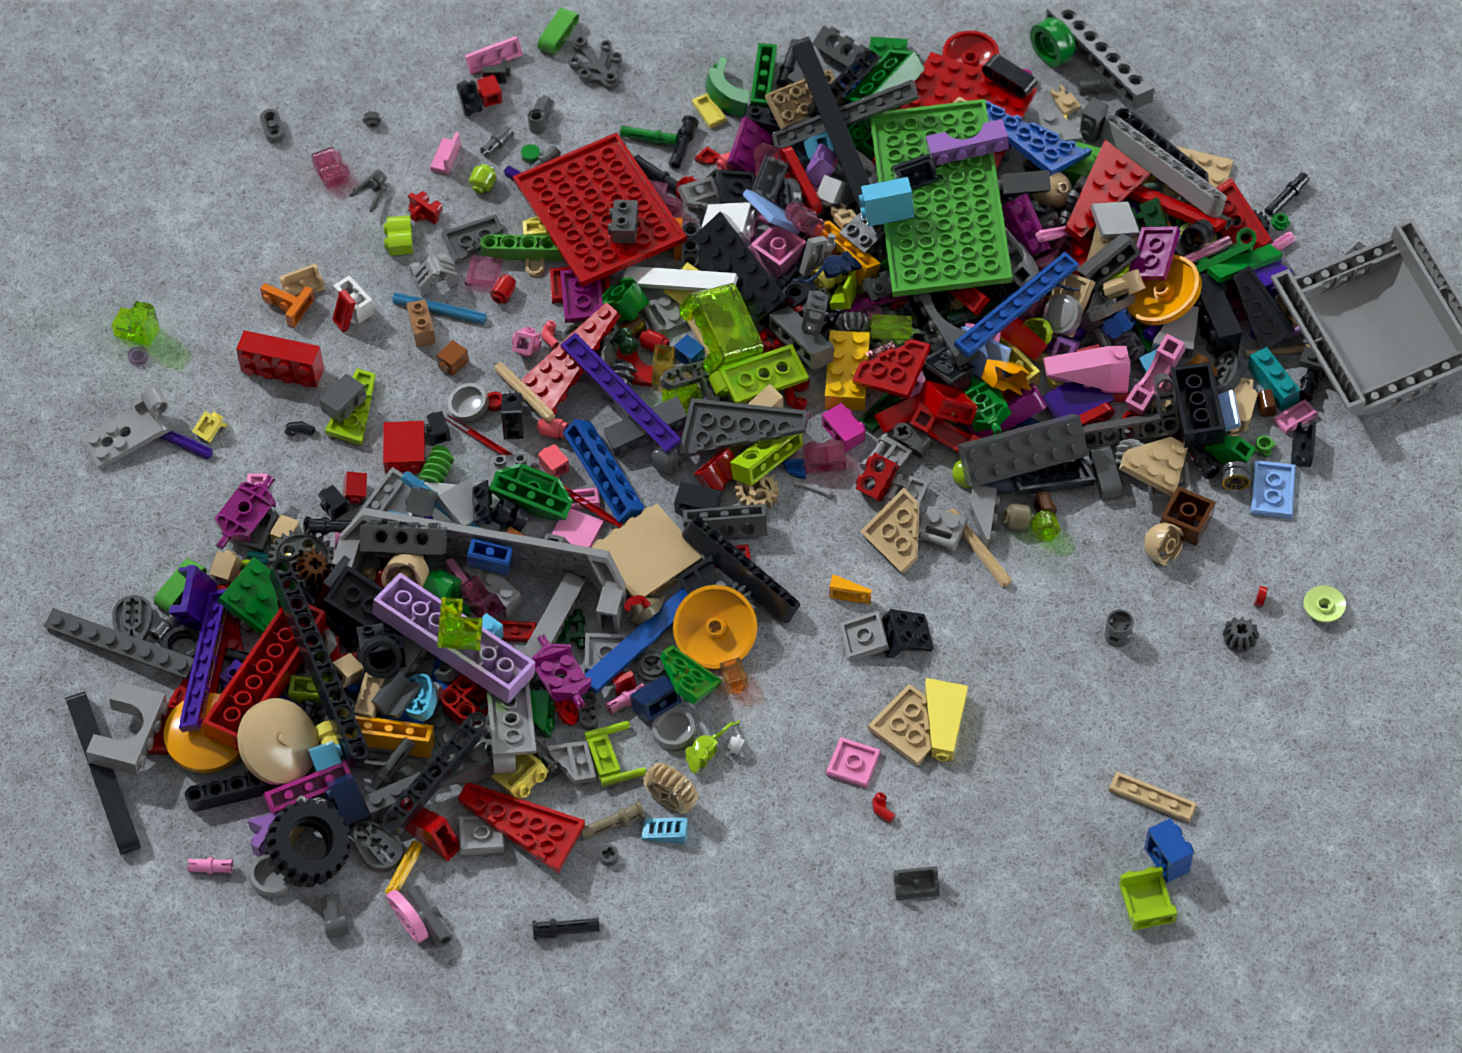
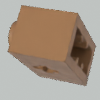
M426 299L406 303L416 348L435 344L434 329Z

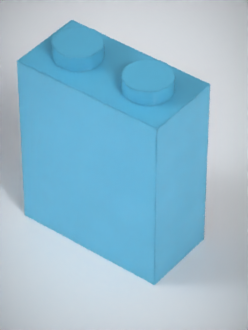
M908 177L861 186L862 194L859 195V202L862 208H860L862 220L866 219L868 227L914 218L912 190Z

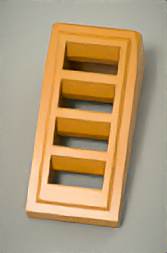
M832 575L829 592L830 598L871 604V589L840 576Z

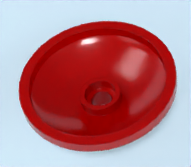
M968 30L958 32L949 37L943 46L942 56L982 69V66L993 55H999V48L994 39L989 35L979 31Z

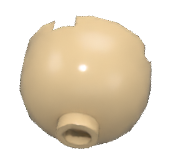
M1060 172L1050 176L1051 191L1049 193L1032 194L1034 200L1041 204L1042 207L1049 206L1058 209L1067 203L1068 193L1072 190L1071 183Z
M1160 523L1153 526L1144 536V548L1148 557L1164 566L1167 565L1166 562L1170 557L1173 561L1179 555L1183 546V542L1180 541V535L1183 536L1181 528L1169 523ZM1161 551L1168 554L1167 556H1159Z

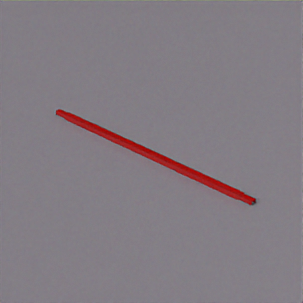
M447 414L448 417L469 430L465 431L445 418L446 421L499 455H513L466 424ZM565 487L566 491L571 492L568 495L574 502L617 528L622 527V523H618L617 519Z

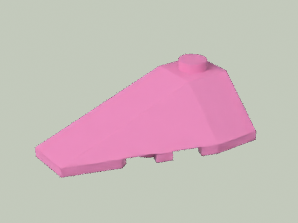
M1106 346L1045 357L1043 359L1046 375L1049 378L1067 383L1083 384V387L1089 389L1090 387L1101 389V392L1104 393L1128 392L1130 360L1126 346Z

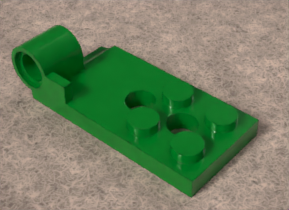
M1250 228L1241 229L1237 234V243L1210 259L1205 257L1197 261V270L1199 273L1207 272L1208 267L1252 251L1256 245V233ZM1243 235H1250L1252 241L1245 244L1241 241V237Z

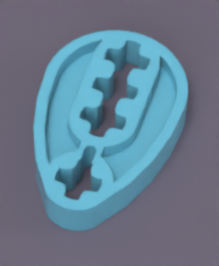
M420 673L407 678L408 681L419 683L422 687L418 692V698L414 697L404 712L415 720L425 721L433 715L435 710L437 690L431 678L426 674Z

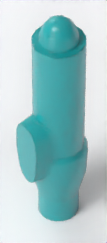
M250 550L247 552V557H255L263 564L268 563V554Z

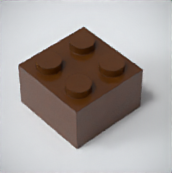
M1178 486L1161 516L1160 523H1169L1181 528L1183 536L1180 535V539L1197 546L1214 515L1216 502Z

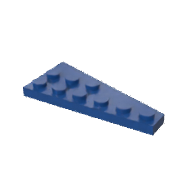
M985 100L988 121L1002 119L1008 135V143L1041 170H1049L1050 176L1091 156L1092 149L1087 147L1082 149L1076 146L1077 142L1072 140L1067 142L1059 138V134L1036 123H1026L1022 121L1023 117L1018 115L1013 117L1005 113V109Z

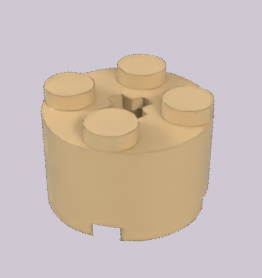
M396 553L384 568L381 582L385 588L401 573L423 587L429 576V568L422 554Z

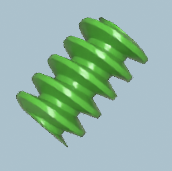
M441 445L433 446L418 479L424 480V482L444 483L445 477H447L448 471L452 467L451 464L455 461L450 451Z

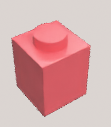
M555 444L544 448L538 453L539 465L547 474L558 478L570 471L569 460Z

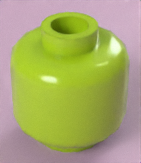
M487 164L474 167L469 178V184L473 187L472 190L479 194L490 192L497 179L495 169Z

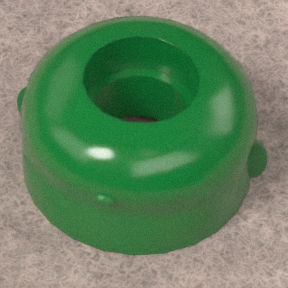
M1047 18L1034 25L1030 30V41L1035 53L1049 67L1056 68L1068 62L1074 55L1076 47L1074 36L1069 27L1060 19Z

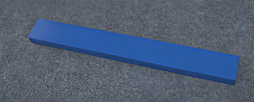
M1064 252L959 337L953 346L969 358L1077 270L1079 264Z
M684 587L664 603L652 618L638 626L585 673L586 678H591V687L589 689L597 694L673 626L677 608L688 595Z

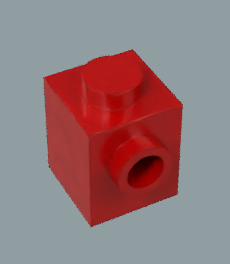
M494 75L476 80L479 97L484 108L503 103L502 92Z
M347 471L343 482V496L350 504H360L366 498L367 473Z

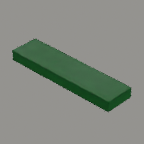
M1271 244L1208 267L1207 274L1218 283H1222L1232 279L1235 274L1248 265L1253 270L1279 261L1282 259V253Z

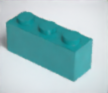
M1266 347L1251 354L1248 363L1249 371L1264 390H1272L1275 404L1280 411L1297 404L1301 390L1270 350Z

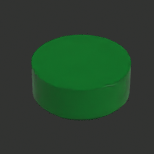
M534 144L525 145L521 149V158L526 163H534L537 161V157L540 156V149Z

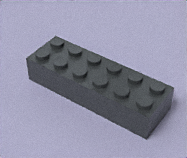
M1069 414L957 445L965 482L971 487L1089 456L1081 418L1075 414Z

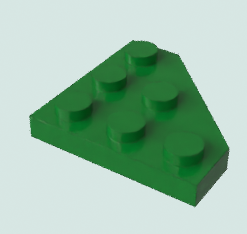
M253 557L217 602L262 635L279 609L275 590L269 577L271 570Z
M673 645L665 649L660 656L676 693L682 696V699L687 703L696 704L719 688L723 681Z

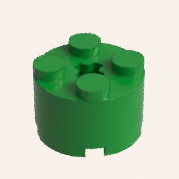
M628 277L620 280L621 284L618 286L615 284L611 285L601 298L603 305L607 302L619 313L620 318L617 322L624 320L633 321L637 318V313L649 304V300L636 281Z
M437 569V572L433 570L423 586L425 590L447 604L453 602L455 605L456 601H460L464 595V590L461 589L462 580L440 569Z

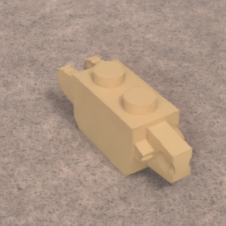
M1242 377L1239 384L1233 389L1241 427L1227 431L1225 434L1227 436H1238L1239 431L1244 432L1249 429L1258 395L1256 390L1253 389L1252 379Z

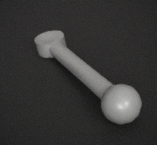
M800 479L794 480L795 487L807 488L824 494L827 498H832L834 495L831 490L825 491L804 484Z

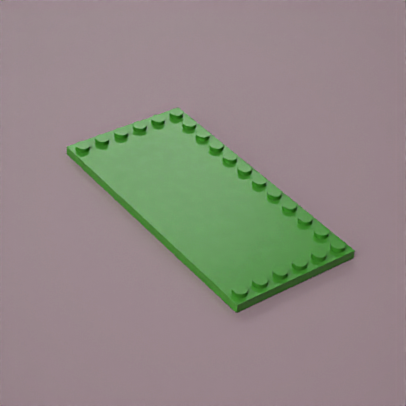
M985 99L892 110L871 117L878 183L894 180L893 165L928 154L926 136L946 132L950 137L960 140L976 136L981 131L983 123L989 122ZM993 153L936 165L937 170L935 172L938 176V181L912 190L914 218L884 223L893 297L1013 282Z

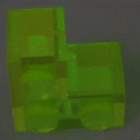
M137 300L130 309L121 307L111 324L114 336L149 347L160 329L155 307L148 302L143 303Z
M442 597L437 647L480 651L483 618L462 617L463 599Z

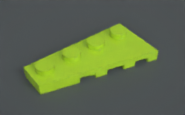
M357 368L352 378L365 386L366 398L341 423L331 418L325 429V435L363 446L376 375L375 373Z

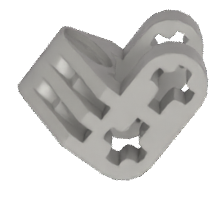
M447 253L430 257L422 265L419 262L409 264L410 273L421 297L431 294L430 284L446 280L448 287L459 284L457 272H455V268Z

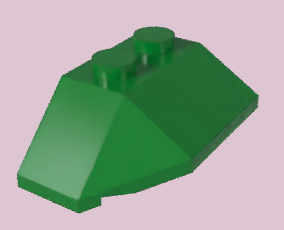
M522 463L502 470H496L489 491L499 500L504 497L514 502L515 507L520 505L528 509L531 515L541 519L566 520L573 502L559 478Z

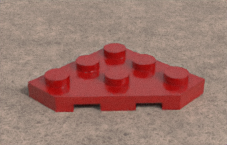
M911 339L904 342L905 345L901 347L891 348L878 354L879 357L859 363L852 379L853 384L909 399L931 350L930 344Z

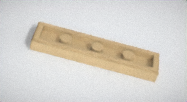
M1118 771L1108 789L1111 793L1188 824L1197 807V803Z

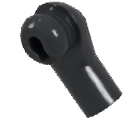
M303 421L288 422L285 425L284 433L294 436L295 431H300L312 436L316 427Z

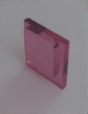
M472 255L465 285L492 289L499 278L503 259Z

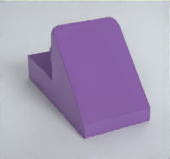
M819 144L805 170L809 181L815 187L821 185L824 175L830 176L835 170L832 164L837 155L824 144Z
M279 812L248 820L250 830L256 832L251 840L253 854L257 856L263 855L264 847L267 844L264 842L265 834L268 832L270 823Z

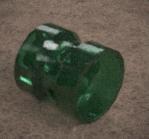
M628 327L619 329L613 336L614 341L619 345L621 354L625 356L635 353L639 348L638 341L633 338L634 334Z

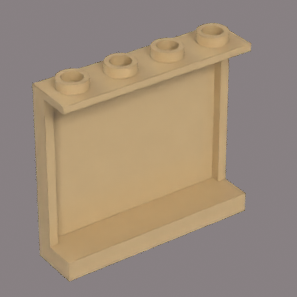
M658 503L652 507H646L639 516L630 518L624 526L619 529L615 528L606 538L597 540L591 547L610 552L625 581L626 592L630 597L642 595L645 598H655L677 583L679 575L703 561L701 553L682 537V531Z

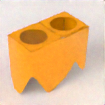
M987 359L981 378L991 387H996L1002 391L1009 388L1022 395L1019 387L1030 390L1027 376L1031 374L1020 363ZM1005 370L1013 375L1010 378H1004L1002 372Z

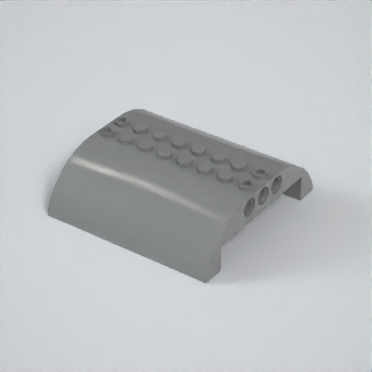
M1413 218L1396 224L1391 237L1304 273L1293 276L1291 271L1287 269L1271 276L1273 284L1349 413L1360 416L1387 410L1435 390L1462 374V299Z

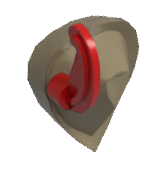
M663 594L659 598H645L642 595H635L629 598L624 604L626 611H632V615L628 620L635 626H638L652 618L661 609L665 595Z

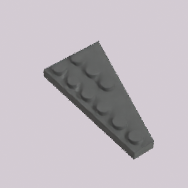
M691 398L679 456L684 457L806 433L810 414L805 410Z

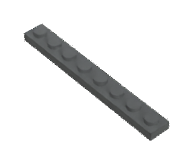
M911 79L841 106L839 109L848 127L920 98L916 83ZM820 115L774 132L772 137L776 151L780 153L781 149L792 145H801L811 136L824 134L827 131Z
M52 608L44 625L48 630L186 680L190 678L194 658L55 608Z

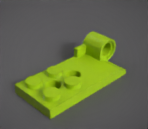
M790 344L719 368L708 379L717 397L731 394L735 403H744L753 400L769 384L777 391L806 382L809 377L793 345ZM783 365L787 368V371L780 372L777 366ZM761 371L767 372L769 377L762 378L758 373Z

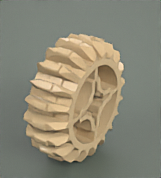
M655 763L649 768L643 778V783L646 786V790L650 792V795L662 805L674 812L677 811L679 814L687 813L699 799L698 792L695 786L691 784L692 782L682 775L680 771L675 770L674 767H670L668 764Z

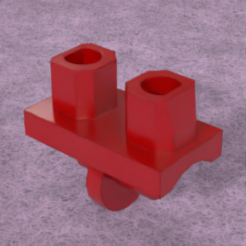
M421 191L415 195L411 192L408 195L410 199L408 211L411 213V220L417 222L420 219L422 221L427 219L435 225L438 222V215L443 211L442 203L435 200L429 204L427 193Z

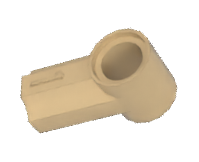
M1138 269L1103 284L1104 294L1109 300L1126 293L1132 294L1145 288Z

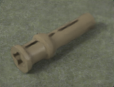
M636 801L635 805L625 809L619 808L617 813L585 825L581 832L584 840L621 825L629 826L630 822L640 818L646 819L640 801Z

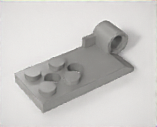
M158 388L147 389L143 392L141 399L132 403L133 409L81 437L99 470L171 431L162 415L167 410L168 404ZM125 431H131L129 436L122 437ZM107 441H113L111 446L104 447Z
M529 682L511 700L515 703L512 706L504 705L505 702L487 690L494 774L516 772L515 755L536 753ZM509 718H514L517 720L514 723L506 722V720Z

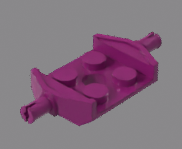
M268 475L262 484L248 481L240 484L214 518L216 525L223 535L218 543H216L217 548L223 550L231 540L251 541L250 535L270 508L277 506L272 494L268 491L275 481L274 477ZM247 505L250 507L246 512L239 511L242 506Z
M544 634L538 636L537 640L542 648L532 656V660L535 661V671L549 695L555 701L570 700L574 701L578 709L584 708L586 704L581 695L585 694L591 687V678H586L571 653V644H550ZM557 674H563V675H565L566 677H565V678H559V677H556V675H557Z

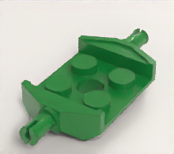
M972 375L973 380L971 377L968 378L970 387L962 390L978 406L971 424L975 432L992 429L994 435L998 434V431L1002 433L1003 431L999 425L1012 413L1000 389L991 387L984 380L979 382L976 376Z

